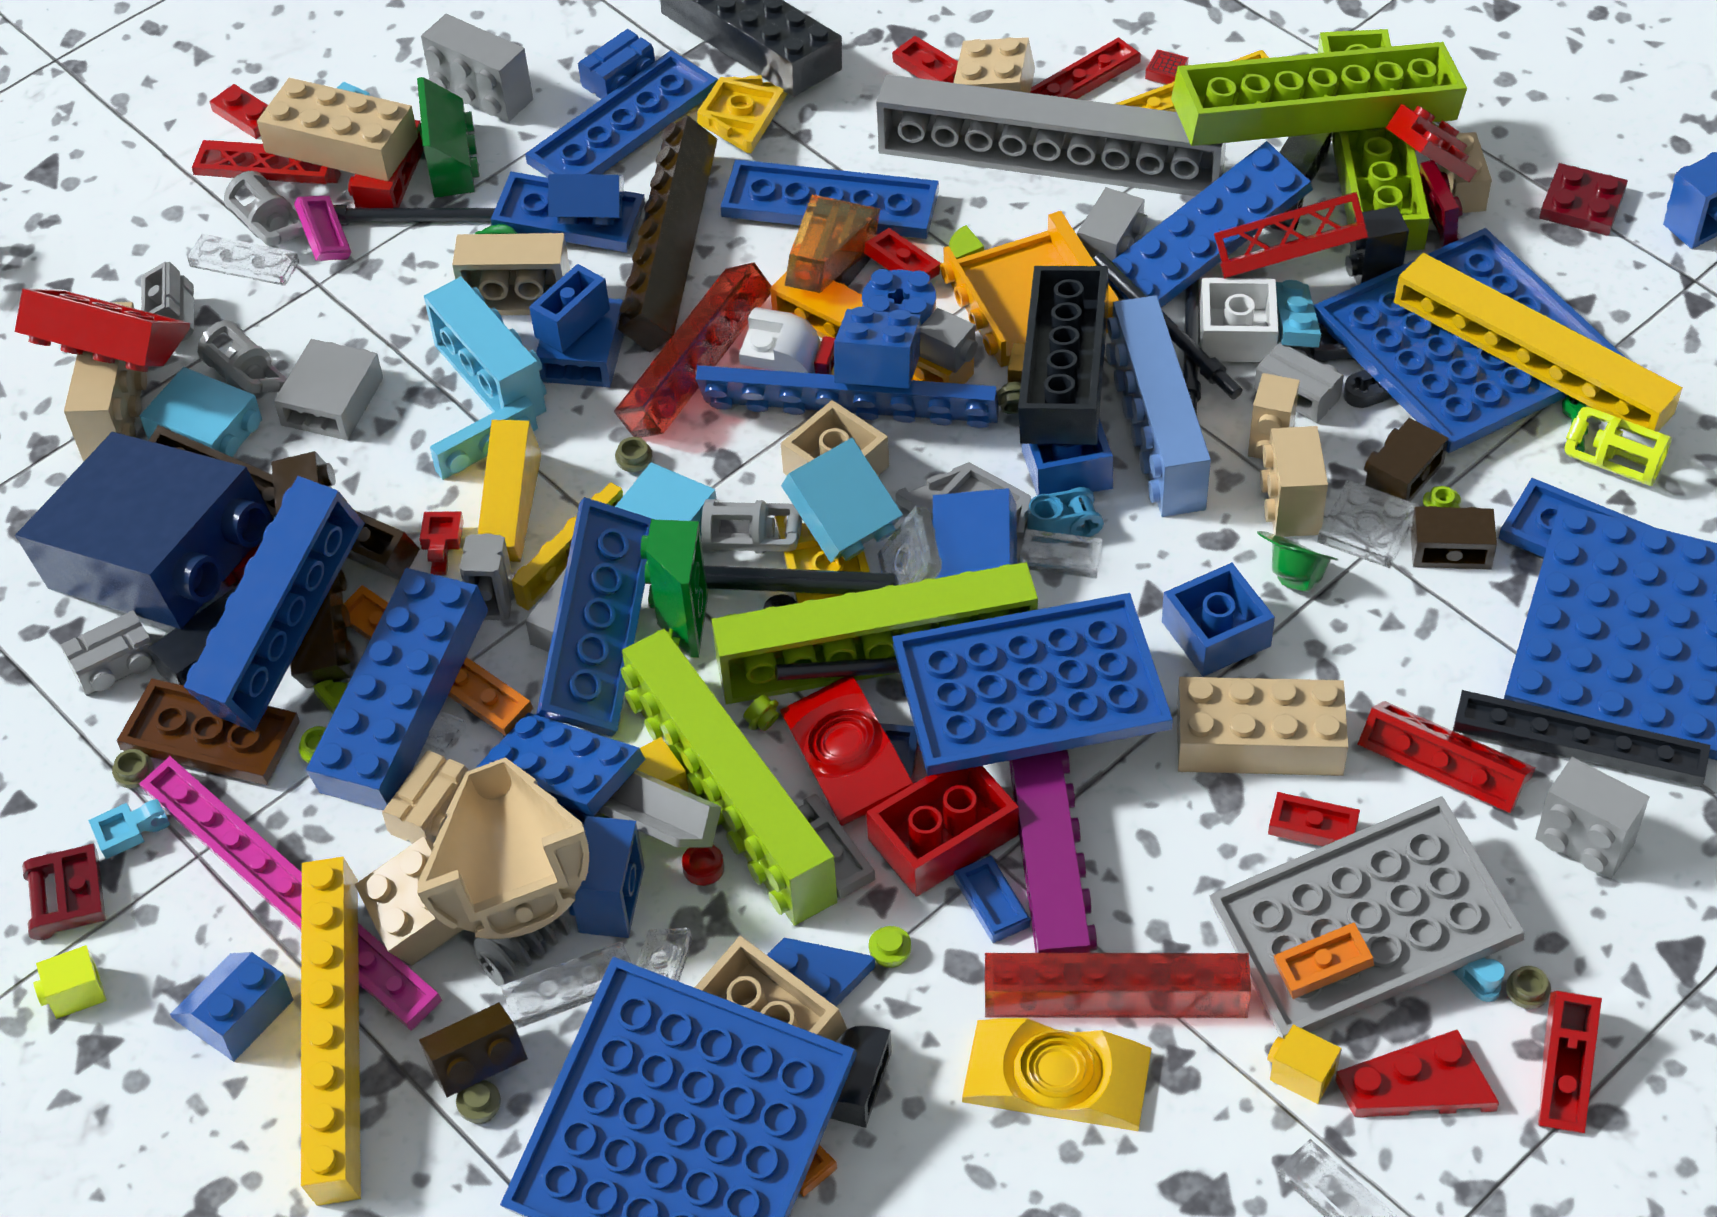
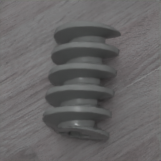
M561 915L545 927L522 936L505 939L477 938L474 940L473 947L484 972L497 986L503 987L505 981L501 972L505 971L512 977H516L519 973L514 963L518 960L526 967L530 966L532 961L528 954L529 950L538 956H543L545 950L541 941L544 939L551 946H555L558 944V939L554 931L557 929L563 935L568 936L570 929L568 923Z

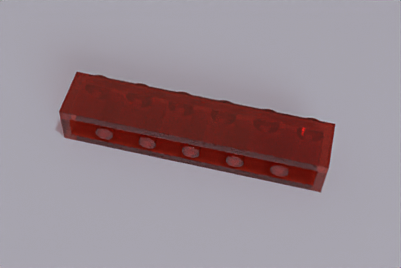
M755 262L726 268L616 407L614 413L633 437L642 438L664 434L699 388L696 382L697 365L715 367L747 326L751 311L756 307L760 308L770 296L771 284Z
M985 953V1017L1248 1018L1251 997L1249 953Z

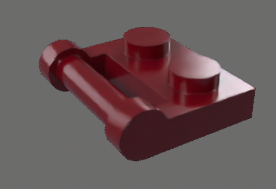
M1433 160L1420 163V176L1428 213L1440 235V245L1444 247L1461 239L1458 233V218L1463 215L1461 201L1458 196L1453 197L1447 174L1440 172Z
M94 843L33 857L23 862V878L28 881L31 919L27 924L28 934L31 939L46 940L52 937L55 932L106 920L99 855ZM54 873L58 911L48 913L45 879L49 874Z

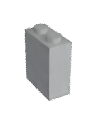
M310 339L274 399L281 426L348 441L383 380L378 354L366 349H356L333 342Z

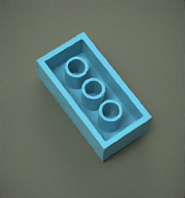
M459 277L424 295L435 347L492 412L507 406L525 395L533 403L536 417L546 412L544 395L547 394V390L540 379L539 371L542 370V364L539 357L533 350L528 351L523 346L520 336L513 328L509 330L504 325L503 319L496 308L490 309L486 305L477 287L471 288L462 277Z

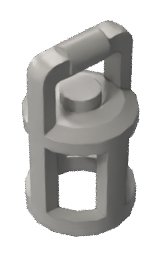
M243 172L228 184L224 193L225 206L234 215L238 216L249 227V230L266 245L275 246L305 234L298 213L292 208L291 203L283 196H280L259 172ZM243 185L256 196L246 206H243L235 198L237 191Z
M224 320L213 324L203 333L198 343L197 352L199 358L209 367L214 368L226 379L227 384L249 393L279 392L287 379L271 365L270 354L261 346L256 345L233 321ZM223 332L233 339L230 348L225 353L212 343Z
M706 499L703 506L701 523L703 549L706 553H716L717 550L755 551L756 554H764L765 551L790 552L797 548L803 519L794 505L790 503H766L764 500H756L755 503H734ZM770 516H788L785 532L786 539H770V537L775 535V518H770ZM721 520H750L749 533H720Z

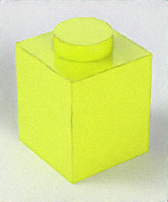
M87 945L36 963L40 980L33 982L37 998L41 1006L49 1004L56 1019L107 1001L98 968Z

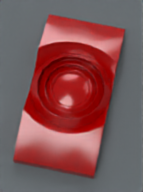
M845 676L780 709L788 728L841 826L867 814L868 810L913 784L890 739L881 727L863 691L853 676Z

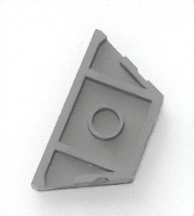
M968 462L953 468L949 473L937 474L927 478L926 486L910 492L905 487L896 492V503L933 524V495L1009 488L1017 504V564L1020 562L1027 528L1028 508L1031 501V495Z

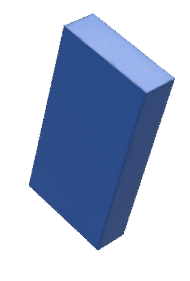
M991 855L954 871L956 884L992 943H996L1031 927L1030 917Z

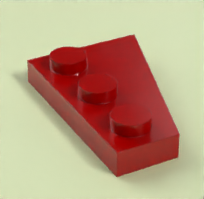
M1458 1029L1336 1072L1335 1081L1354 1117L1409 1115L1411 1111L1438 1110L1439 1114L1456 1113L1457 1109L1480 1108L1481 1112H1497L1499 1101Z

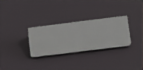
M635 770L598 812L614 819L634 820L637 822L639 831L674 847H712L721 806Z

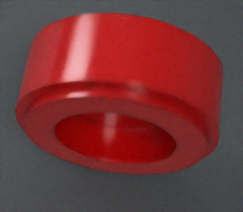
M712 845V847H689L682 856V868L685 878L699 886L710 885L718 881L723 875L725 868L721 850L715 845Z

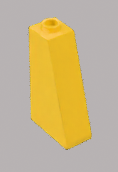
M491 420L478 534L489 533L505 537L509 560L521 562L541 461V450L529 421Z

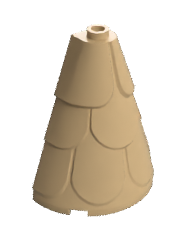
M506 757L467 771L446 811L447 818L433 844L434 848L417 882V894L428 911L436 919L453 930L459 927L475 932V937L485 939L513 938L532 933L561 916L575 901L577 890L582 881L586 880L589 867V848L583 824L558 804L556 798L540 788L535 778Z

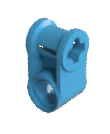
M1077 487L1068 491L1040 494L1032 498L1029 503L1027 535L1030 540L1040 545H1049L1076 538H1089L1099 533L1103 528L1104 521L1093 506L1095 500L1093 492L1089 488Z

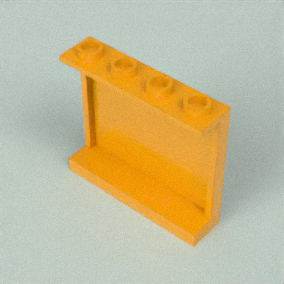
M1062 211L1048 214V231L956 259L949 246L943 247L944 263L940 264V271L944 282L952 285L958 305L965 307L967 310L969 322L975 324V331L979 330L982 335L987 354L989 356L994 355L1002 368L1009 365L1013 343H1026L1034 266L1097 265ZM1108 284L1109 304L1107 318H1110L1113 314V302L1119 301V299Z

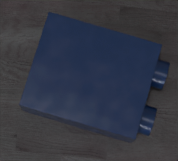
M111 432L15 534V537L48 589L126 613L134 610L135 614L139 617L182 629L205 602L214 598L222 582L248 552L263 541L264 531L268 524L273 522L274 518L247 467Z

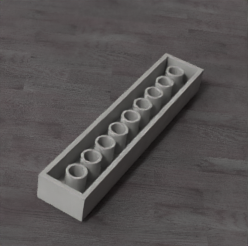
M888 74L885 75L876 101L879 154L1191 196L1199 194L1221 177L1224 172L1226 143L1191 146L1177 112Z

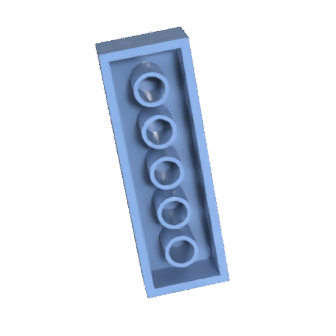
M1157 295L1113 302L1112 317L1107 318V330L1111 343L1106 344V356L1108 364L1115 365L1116 368L1114 370L1117 392L1123 391L1124 394L1122 398L1124 416L1126 419L1131 418L1133 423L1131 424L1133 445L1140 446L1141 449L1139 462L1142 474H1148L1150 478L1148 480L1150 501L1152 503L1157 502L1161 517L1204 511L1207 508L1211 459Z

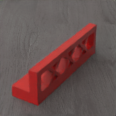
M214 140L202 141L191 167L193 175L235 178L243 172L255 171L259 172L269 181L312 184H338L341 172L338 169L266 153L263 144Z
M1353 192L1215 232L1214 236L1222 261L1220 265L1223 276L1227 278L1367 238L1368 232L1357 192ZM1352 202L1357 222L1341 226L1329 219L1337 205ZM1330 208L1325 217L1317 213V211ZM1310 214L1322 221L1315 234L1304 236L1293 230L1300 216ZM1294 218L1290 227L1281 223L1282 221ZM1326 223L1334 227V229L1321 232ZM1274 224L1287 232L1279 245L1270 247L1259 241L1258 237L1265 226ZM1254 229H1258L1254 237L1245 233ZM1238 234L1251 241L1244 255L1229 259L1224 238ZM1290 234L1299 238L1286 242ZM1254 244L1264 248L1250 253Z
M1383 701L1371 708L1357 745L1508 813L1514 810L1524 784L1532 778L1536 768L1387 701Z

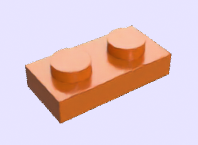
M1354 922L1273 955L1274 963L1293 999L1374 966V958Z

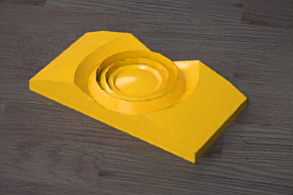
M1029 1018L977 1020L962 1102L1139 1132L1152 1048L1103 1030L1069 1032L1053 1029Z

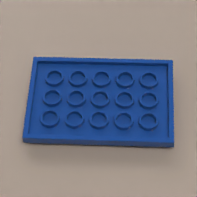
M1130 593L893 636V648L927 776L1172 730L1173 718Z

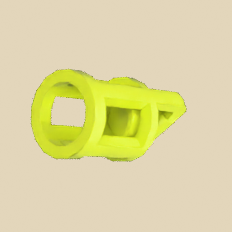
M1583 407L1579 411L1577 418H1574L1567 434L1565 453L1575 459L1648 486H1653L1666 459L1672 437L1591 407ZM1590 417L1608 423L1605 430L1599 429L1594 439L1593 447L1597 448L1595 456L1576 450L1577 444L1581 443L1589 424L1587 421ZM1621 429L1656 441L1654 448L1626 439L1622 437L1623 431ZM1617 455L1644 465L1646 468L1644 473L1611 462L1609 459L1612 460Z

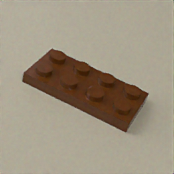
M152 678L116 741L120 750L123 751L137 749L149 757L164 761L171 756L180 765L267 785L300 720L297 712L268 706L254 732L214 716L183 685Z

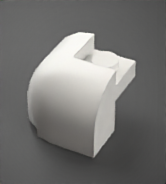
M754 308L748 317L749 330L739 352L740 365L775 371L815 374L814 361L821 341L817 331L809 321L788 312Z

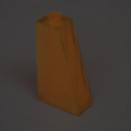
M812 194L789 254L785 286L821 293L864 253L865 242L877 234L881 209Z

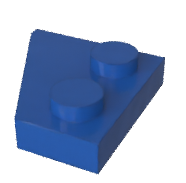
M785 937L767 954V956L836 1007L875 968V958L871 955Z

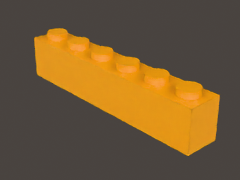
M796 262L770 287L772 310L792 313L808 320L821 338L823 336L836 338L846 310L862 307V294L848 288L845 284L833 281L816 270L809 269ZM919 357L912 380L965 384L974 375V357L971 361L965 362L956 373Z

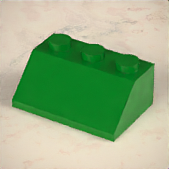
M425 77L417 78L423 148L434 198L475 192L474 178L480 177L477 157H471V155L477 154L475 135L469 134V132L475 131L472 111L465 112L463 98Z
M651 519L649 535H643L641 539V559H647L644 575L645 584H651L648 595L649 608L655 609L657 625L669 632L670 628L673 629L672 637L680 638L679 646L690 657L699 658L708 602L699 521Z

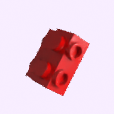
M1401 104L1386 126V129L1419 153L1470 182L1478 170L1466 162L1470 157L1464 153L1468 145L1456 138L1460 131L1443 120L1439 125L1433 123L1436 116L1420 106H1417L1413 111Z

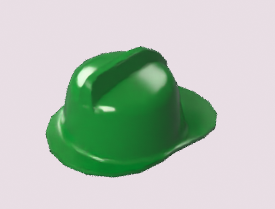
M1257 531L1259 536L1272 542V572L1277 575L1281 584L1287 588L1305 592L1310 591L1314 584L1322 580L1330 561H1338V558L1317 553L1284 537L1265 531Z

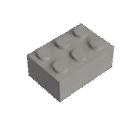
M447 13L421 35L429 80L463 98L464 104H469L491 116L510 122L533 100L524 47Z

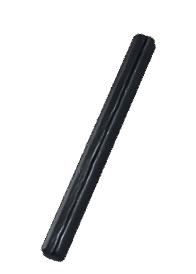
M705 566L707 589L844 595L850 592L858 593L880 589L889 585H899V580L894 573Z

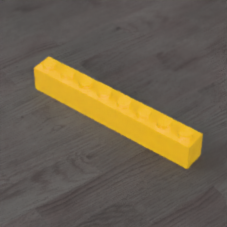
M1422 253L1399 275L1394 303L1587 406L1657 432L1675 414L1683 387L1445 263Z
M344 856L302 863L301 1187L317 1206L361 1199L358 891L354 885L358 882V879Z

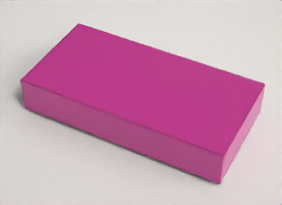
M330 196L297 197L294 206L315 260H347L352 252Z

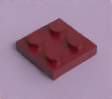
M1559 163L1541 207L1539 219L1609 236L1625 194L1628 180Z

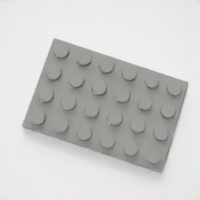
M1443 796L1209 895L1210 904L1278 1034L1284 1039L1292 1025L1312 1032L1524 940L1523 928ZM1354 922L1374 958V966L1293 999L1274 963L1273 955Z

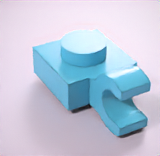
M158 799L148 801L133 811L128 803H125L88 820L105 859L145 842L141 832H157L170 825Z

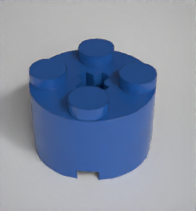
M879 269L872 273L871 280L863 289L862 307H869L873 311L881 312L906 310L911 314L921 315L922 326L936 310V291L930 282V276L924 271H889L887 269Z

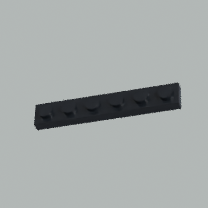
M1466 690L1461 691L1453 726L1454 732L1565 757H1574L1587 762L1698 787L1703 786L1706 777L1711 746Z

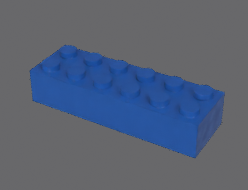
M297 476L292 487L285 492L281 508L273 522L269 523L266 527L262 543L255 556L247 562L242 580L236 591L228 597L222 617L217 626L209 632L202 654L198 661L191 666L187 674L184 688L214 716L255 732L365 524L338 490Z
M410 568L405 569L306 768V772L319 793L380 810L386 808L412 772L488 612L487 605L477 585Z

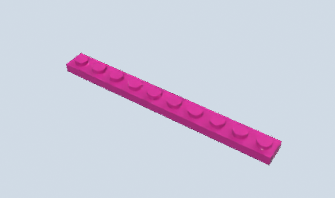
M171 756L139 783L153 800L158 799L162 808L301 932V871ZM358 923L359 985L412 1031L443 1000L431 986L398 957L389 953L379 940Z

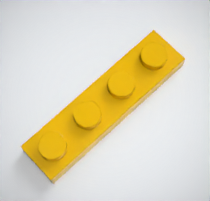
M610 482L600 493L594 494L591 499L616 506L623 497V490ZM577 515L570 518L564 528L551 541L546 542L541 547L539 553L526 566L519 568L511 580L516 604L529 611L548 592L565 570Z

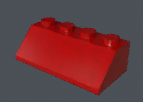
M22 288L14 332L29 336L28 342L33 344L51 346V342L61 344L60 350L63 352L83 355V351L93 353L92 359L115 363L117 359L125 361V368L148 372L149 367L164 366L188 333L191 323L66 290Z

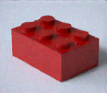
M983 766L926 776L866 812L868 840L916 897L954 875V871L972 864L1019 835V806Z

